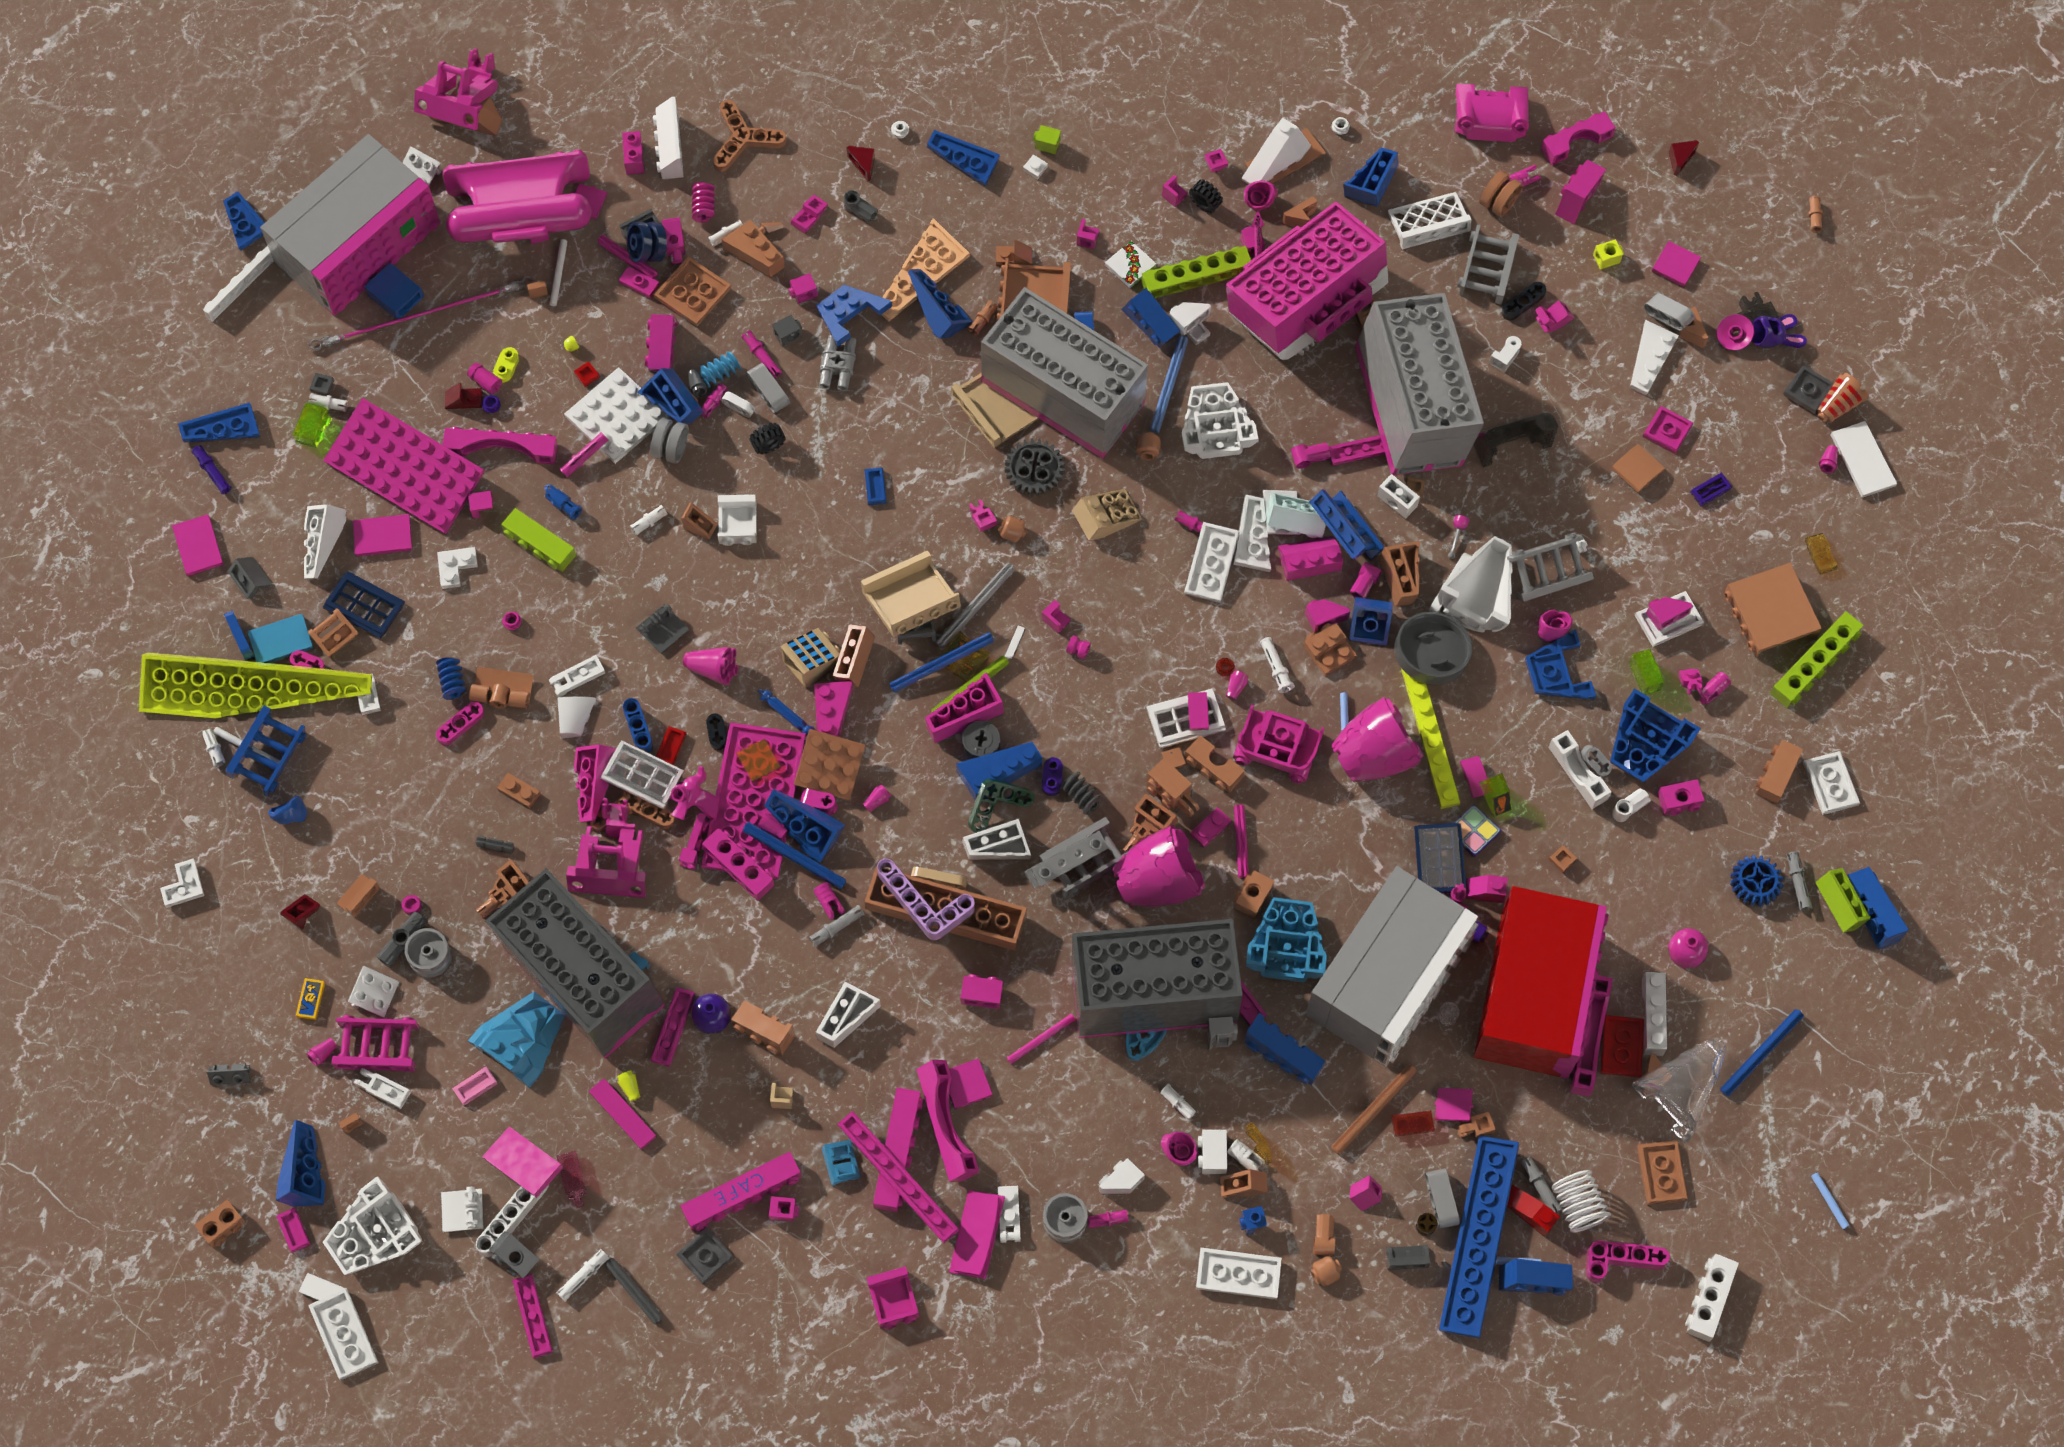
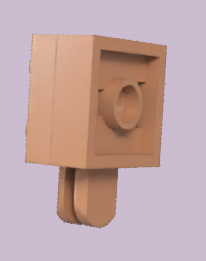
M1165 758L1147 773V791L1151 796H1156L1160 799L1162 806L1168 810L1170 809L1172 812H1176L1180 808L1188 817H1192L1194 812L1200 809L1198 804L1190 797L1192 783Z

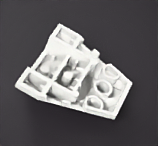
M1228 382L1191 387L1185 424L1182 430L1185 451L1197 454L1202 459L1239 455L1243 452V448L1251 447L1258 442L1256 425L1247 416L1245 407L1242 408L1239 398Z
M378 1176L360 1189L357 1199L352 1206H348L346 1209L347 1213L341 1221H337L323 1241V1244L344 1275L405 1255L423 1242L418 1233V1227L397 1196L389 1190L387 1185Z

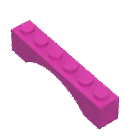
M459 427L445 428L442 443L443 446L462 457L484 448L505 447L524 453L536 463L553 465L556 462L558 449L556 436L550 434H519L513 431H481L476 428L468 430Z
M1598 975L1597 981H1593L1592 988H1595L1593 1000L1589 1002V1007H1592L1590 1019H1588L1586 1024L1588 1026V1033L1583 1042L1585 1050L1583 1057H1580L1579 1061L1576 1062L1570 1093L1590 1097L1594 1090L1601 1035L1613 978Z
M931 1060L916 1069L949 1182L965 1181L979 1173L974 1153L962 1143L951 1120L949 1090L952 1078L947 1061Z

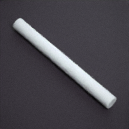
M565 239L560 240L549 303L551 306H557L567 240Z
M216 727L213 731L217 736L238 747L243 741L219 727ZM252 746L253 751L279 764L280 760Z

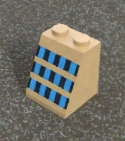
M819 628L780 646L783 662L805 689L836 667L841 652L838 646H833L830 643L831 639L826 632L822 633Z

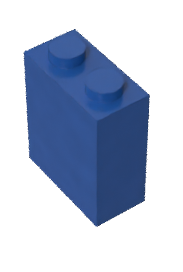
M392 263L384 266L364 286L367 295L395 319L402 318L424 298L422 289Z

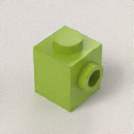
M1040 125L1039 131H1035L1033 137L1035 149L1056 154L1061 141V130Z

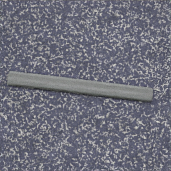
M1010 563L1005 564L936 640L938 646L945 648L1014 572L1013 565Z

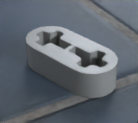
M1593 745L1583 747L1581 758L1598 775H1608L1612 770V764L1603 753ZM1590 751L1592 752V755L1595 757L1594 759L1589 757L1588 753ZM1599 762L1603 764V770H1601V767L1598 765Z

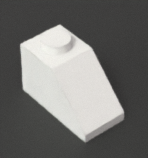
M1183 302L1170 310L1169 317L1179 328V333L1185 336L1211 315V305Z

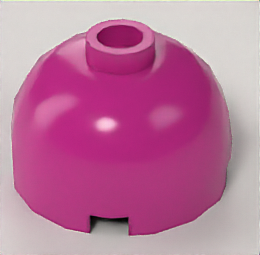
M1693 928L1679 930L1672 936L1668 944L1670 958L1676 965L1682 968L1698 967L1704 962L1708 954L1706 937L1700 931Z

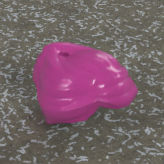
M1268 181L1252 182L1244 190L1245 203L1255 211L1269 208L1278 196L1277 188Z
M1554 609L1545 612L1539 621V637L1546 642L1555 641L1569 631L1573 624V619L1567 612H1558Z
M1181 1131L1163 1135L1161 1146L1171 1162L1176 1165L1185 1166L1195 1161L1197 1145L1194 1138Z

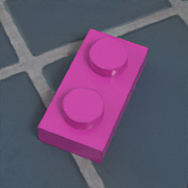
M1217 807L1190 832V835L1204 848L1231 823V819Z

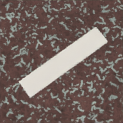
M1017 626L1005 657L1012 659L1024 632V627Z

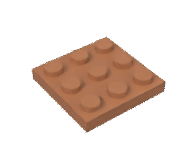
M688 256L657 290L654 298L698 327L729 292L731 285Z
M809 729L793 785L831 793L835 797L850 801L865 744Z

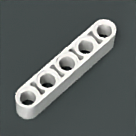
M549 1185L537 1198L520 1186L478 1237L476 1248L482 1256L491 1257L493 1255L489 1249L482 1250L481 1247L485 1242H490L492 1246L502 1233L496 1234L495 1229L498 1226H503L504 1231L511 1234L547 1191ZM523 1195H531L527 1202L521 1201ZM516 1210L517 1215L514 1218H509L508 1213Z

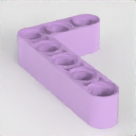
M882 859L878 862L879 878L929 939L938 940L974 913V899L968 894L959 896L938 913H935L892 860ZM885 867L891 869L888 873H884L881 870ZM896 882H902L903 886L897 888L894 887L893 884ZM909 896L915 898L913 902H907L905 899ZM969 903L971 906L964 909L961 907V904ZM920 911L927 912L925 917H919L917 914ZM948 914L955 916L953 920H947L945 917ZM932 926H938L940 928L936 932H932L929 930Z

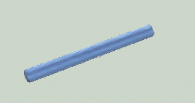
M1179 336L1152 419L1151 432H1160L1188 343L1187 337Z

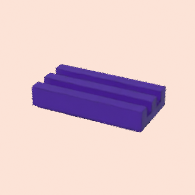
M1721 472L1693 488L1690 493L1695 496L1694 499L1699 501V505L1702 507L1730 491L1732 485ZM1718 480H1722V482L1716 484L1715 486L1709 488L1701 494L1698 493L1699 491L1717 482ZM1726 485V486L1723 487L1722 489L1716 491L1715 493H1713V494H1711V495H1709L1708 497H1706V498L1703 499V497H1705L1706 495H1708V494L1712 493L1713 491L1719 489L1720 487Z

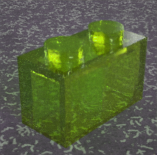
M305 403L292 434L296 443L317 448L319 442L321 443L324 438L326 426L328 427L331 421L327 408Z
M1651 649L1632 654L1629 665L1641 692L1648 695L1661 691L1665 681Z

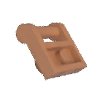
M338 608L315 629L308 631L309 635L329 658L359 635ZM338 619L341 621L338 626L320 639L318 636Z

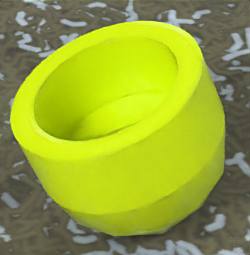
M573 336L568 337L564 341V347L567 351L572 352L580 348Z

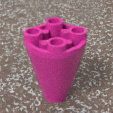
M721 647L696 650L690 653L686 652L683 658V665L688 670L723 685H729L731 679L738 674L739 670L736 664V648Z

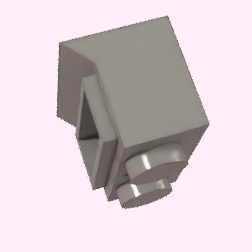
M1233 1017L1208 1019L1207 1038L1209 1051L1214 1046L1228 1047L1232 1044L1233 1040H1237V1023H1233Z

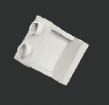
M718 495L719 544L730 546L733 544L751 545L752 543H757L756 496Z

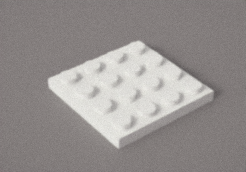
M619 367L564 413L565 417L590 441L602 432L609 441L600 450L615 464L652 433L661 418H669V415L662 408L654 405L648 398L638 393L641 387Z

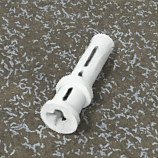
M1272 638L1262 639L1260 644L1271 665L1272 677L1276 679L1279 693H1286L1292 690L1295 685L1290 681L1288 669L1282 665Z

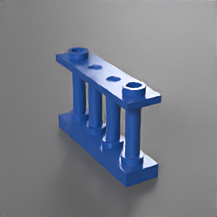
M1321 490L1309 501L1352 559H1357L1365 551L1368 557L1373 560L1384 549L1383 543L1343 491L1340 490L1331 498L1326 490Z
M263 705L225 770L226 776L233 779L236 774H241L265 787L263 790L264 795L268 797L269 793H273L277 788L278 782L276 781L299 743L302 744L307 735L305 733V726L301 725L299 730L296 731L273 719L271 709ZM269 725L293 737L289 747L263 735V732H261L263 727ZM261 742L284 755L278 764L253 751V744ZM251 758L275 771L268 780L244 768L242 764L244 759Z

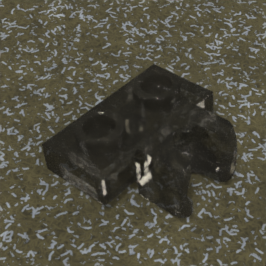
M1758 292L1754 293L1752 301H1749L1746 296H1742L1739 301L1742 311L1738 312V314L1747 317L1751 323L1760 316L1779 318L1772 302L1763 304V300Z

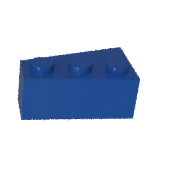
M1381 147L1366 161V165L1361 170H1357L1355 175L1343 184L1344 197L1378 207L1399 165L1398 152Z
M1147 288L1133 297L1121 309L1150 338L1152 343L1159 348L1180 332L1179 328Z
M1515 1259L1499 1266V1291L1565 1295V1292L1573 1289L1572 1265Z

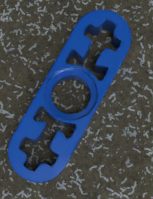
M233 610L225 613L226 621L245 661L253 658L252 650Z

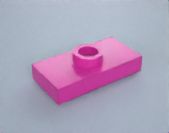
M629 266L619 279L620 284L648 298L652 297L660 285L659 281Z

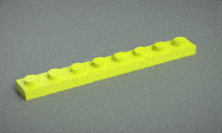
M1401 668L1440 808L1460 805V799L1427 685L1410 677Z

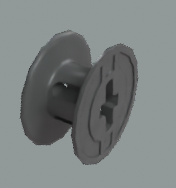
M976 721L966 727L962 735L963 751L966 757L973 759L1000 750V733L992 723ZM983 737L982 747H979L980 739Z

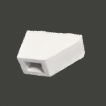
M1128 1158L1124 1162L1120 1160L1114 1166V1172L1110 1176L1106 1174L1099 1181V1192L1101 1194H1130L1144 1180L1145 1174Z

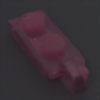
M577 1151L557 1155V1161L564 1167L560 1173L568 1199H574L576 1209L584 1207L582 1195H586V1186Z

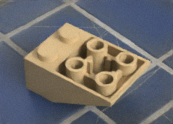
M1126 489L1082 497L1072 509L1089 541L1104 538L1142 520Z

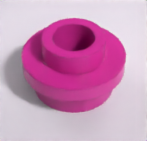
M508 612L504 615L502 623L506 629L515 630L520 627L522 620L518 613ZM515 620V623L510 624L509 621Z

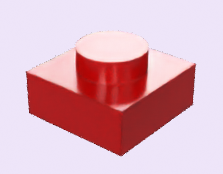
M589 361L574 370V375L584 387L600 378L599 373Z

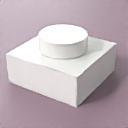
M1032 155L1023 166V171L1038 180L1048 168V163Z

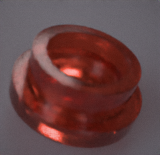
M1221 658L1217 661L1216 671L1219 675L1230 676L1234 672L1235 665L1231 659ZM1222 666H1227L1229 669L1223 670Z

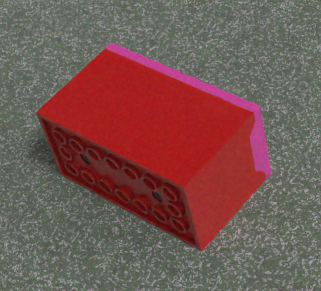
M1516 886L1511 887L1501 913L1474 1058L1568 1079L1570 1073L1574 1074L1576 1062L1579 1061L1580 1057H1583L1585 1050L1583 1042L1588 1033V1026L1586 1024L1588 1019H1590L1592 1007H1589V1002L1593 1000L1595 988H1592L1593 981H1597L1599 970L1596 969V963H1600L1602 951L1599 950L1600 944L1604 943L1605 932L1603 931L1609 918V914L1606 913L1607 906Z

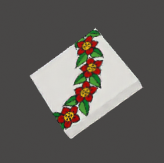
M1130 241L1105 262V266L1131 288L1141 280L1142 273L1149 269H1154L1156 263L1135 243Z

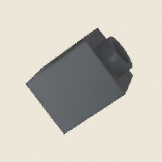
M792 315L772 324L773 333L782 347L801 338L802 326L799 320H795Z

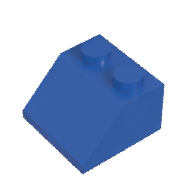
M1355 597L1349 640L1387 645L1393 602Z

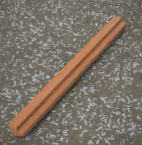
M1408 1064L1331 1147L1335 1153L1341 1154L1416 1074L1417 1070L1414 1066Z

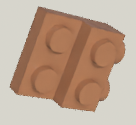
M1330 623L1325 624L1321 628V632L1317 634L1315 632L1310 633L1306 636V641H1304V649L1324 676L1352 661L1357 656L1346 641L1347 637L1337 623L1332 625Z

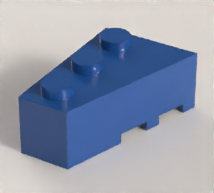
M661 368L638 391L640 395H644L651 403L662 408L665 413L680 423H692L704 412L674 369Z

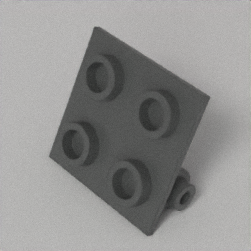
M668 604L661 606L636 627L660 654L689 631V628L672 612V608Z

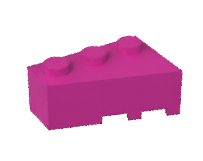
M1586 160L1583 165L1580 164L1575 172L1576 175L1573 174L1569 179V185L1565 184L1561 191L1563 196L1555 215L1575 224L1580 211H1583L1585 208L1584 204L1588 199H1591L1600 185L1606 169L1589 160Z
M853 681L814 684L817 731L840 737L851 695L854 691Z

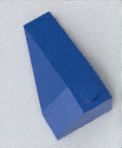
M910 269L908 271L928 325L936 337L939 339L950 338L973 323L963 308L959 305L955 306L948 300L950 296L946 292L939 291L936 288L937 284L921 269Z
M298 1120L294 1121L277 1182L276 1201L292 1207L319 1206L324 1204L325 1182L324 1179H321L319 1169L322 1167L321 1162H318L316 1156L318 1148L312 1125Z

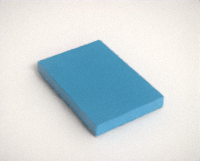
M303 614L247 631L257 662L272 663L290 657L294 651L300 650L305 652L314 649Z

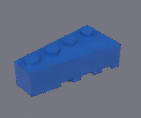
M1029 742L956 763V772L976 801L984 780L995 779L1010 784L1042 766V756L1034 743ZM994 786L987 787L988 791L994 789Z
M1867 867L1848 874L1847 877L1871 918L1865 925L1877 949L1880 950L1899 943L1909 929L1879 883L1875 872H1872L1871 868Z
M1259 1013L1246 1032L1244 1041L1246 1047L1252 1052L1257 1051L1262 1054L1263 1058L1268 1062H1275L1280 1065V1069L1288 1074L1291 1072L1296 1075L1301 1083H1308L1312 1086L1326 1061L1306 1046H1298V1041L1291 1035L1284 1036L1279 1030L1280 1027L1274 1023H1266L1263 1020L1265 1016Z

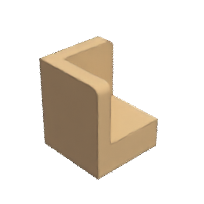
M772 1083L771 1107L792 1109L793 1088L777 1087L776 1083Z

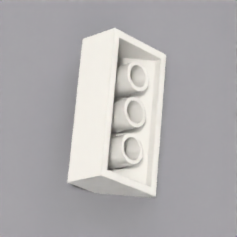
M671 97L656 108V115L653 116V124L657 126V131H654L655 142H658V146H655L656 157L660 158V162H656L657 172H661L662 179L684 177L679 115L676 98Z

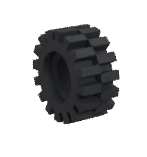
M1200 179L1189 190L1190 198L1193 199V203L1197 204V207H1201L1202 211L1205 210L1206 213H1212L1222 204V194L1218 192L1217 188L1213 187L1212 183L1209 184V181Z
M779 424L763 425L764 427H759L758 430L753 431L754 434L750 435L749 440L757 454H768L769 451L773 452L775 448H780L779 445L784 444L783 442H785L786 437Z

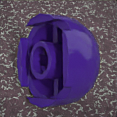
M708 993L700 996L692 1006L691 1016L694 1025L699 1031L705 1034L719 1033L728 1026L731 1020V1010L728 1002L722 996Z

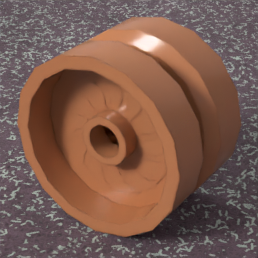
M1500 170L1487 184L1479 203L1487 209L1492 207L1494 214L1503 217L1518 199L1523 189V184L1516 179L1510 181V175Z

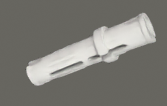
M600 1249L588 1262L585 1261L583 1263L584 1266L556 1293L566 1302L610 1258Z

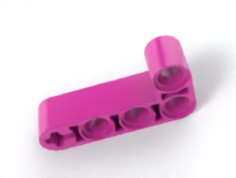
M1601 1240L1595 1241L1587 1252L1586 1276L1591 1282L1599 1283L1607 1274L1608 1264L1660 1270L1668 1263L1670 1254L1662 1247ZM1593 1248H1600L1603 1255H1596L1593 1252ZM1614 1250H1619V1251H1621L1622 1254H1623V1257H1622V1258H1617V1257L1614 1255V1252H1613V1251H1614ZM1634 1253H1641L1643 1260H1637L1634 1257ZM1657 1255H1659L1660 1259H1663L1661 1262H1658V1258H1655ZM1592 1268H1599L1602 1275L1596 1276L1593 1274Z

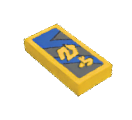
M304 979L296 1012L297 1018L317 1020L325 987L324 981Z

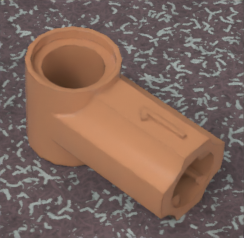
M1330 1214L1316 1216V1236H1314L1313 1243L1314 1255L1334 1256V1216Z

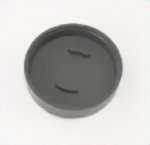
M1423 612L1411 616L1402 624L1395 640L1394 652L1398 664L1410 677L1426 684L1440 685L1452 682L1463 674L1472 655V642L1466 629L1457 620L1438 612Z

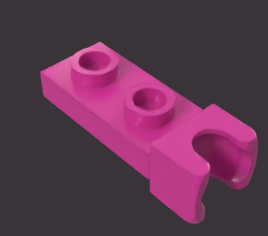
M698 812L687 848H682L679 861H681L680 866L692 870L696 868L699 859L697 851L701 850L703 833H707L709 828L706 814Z

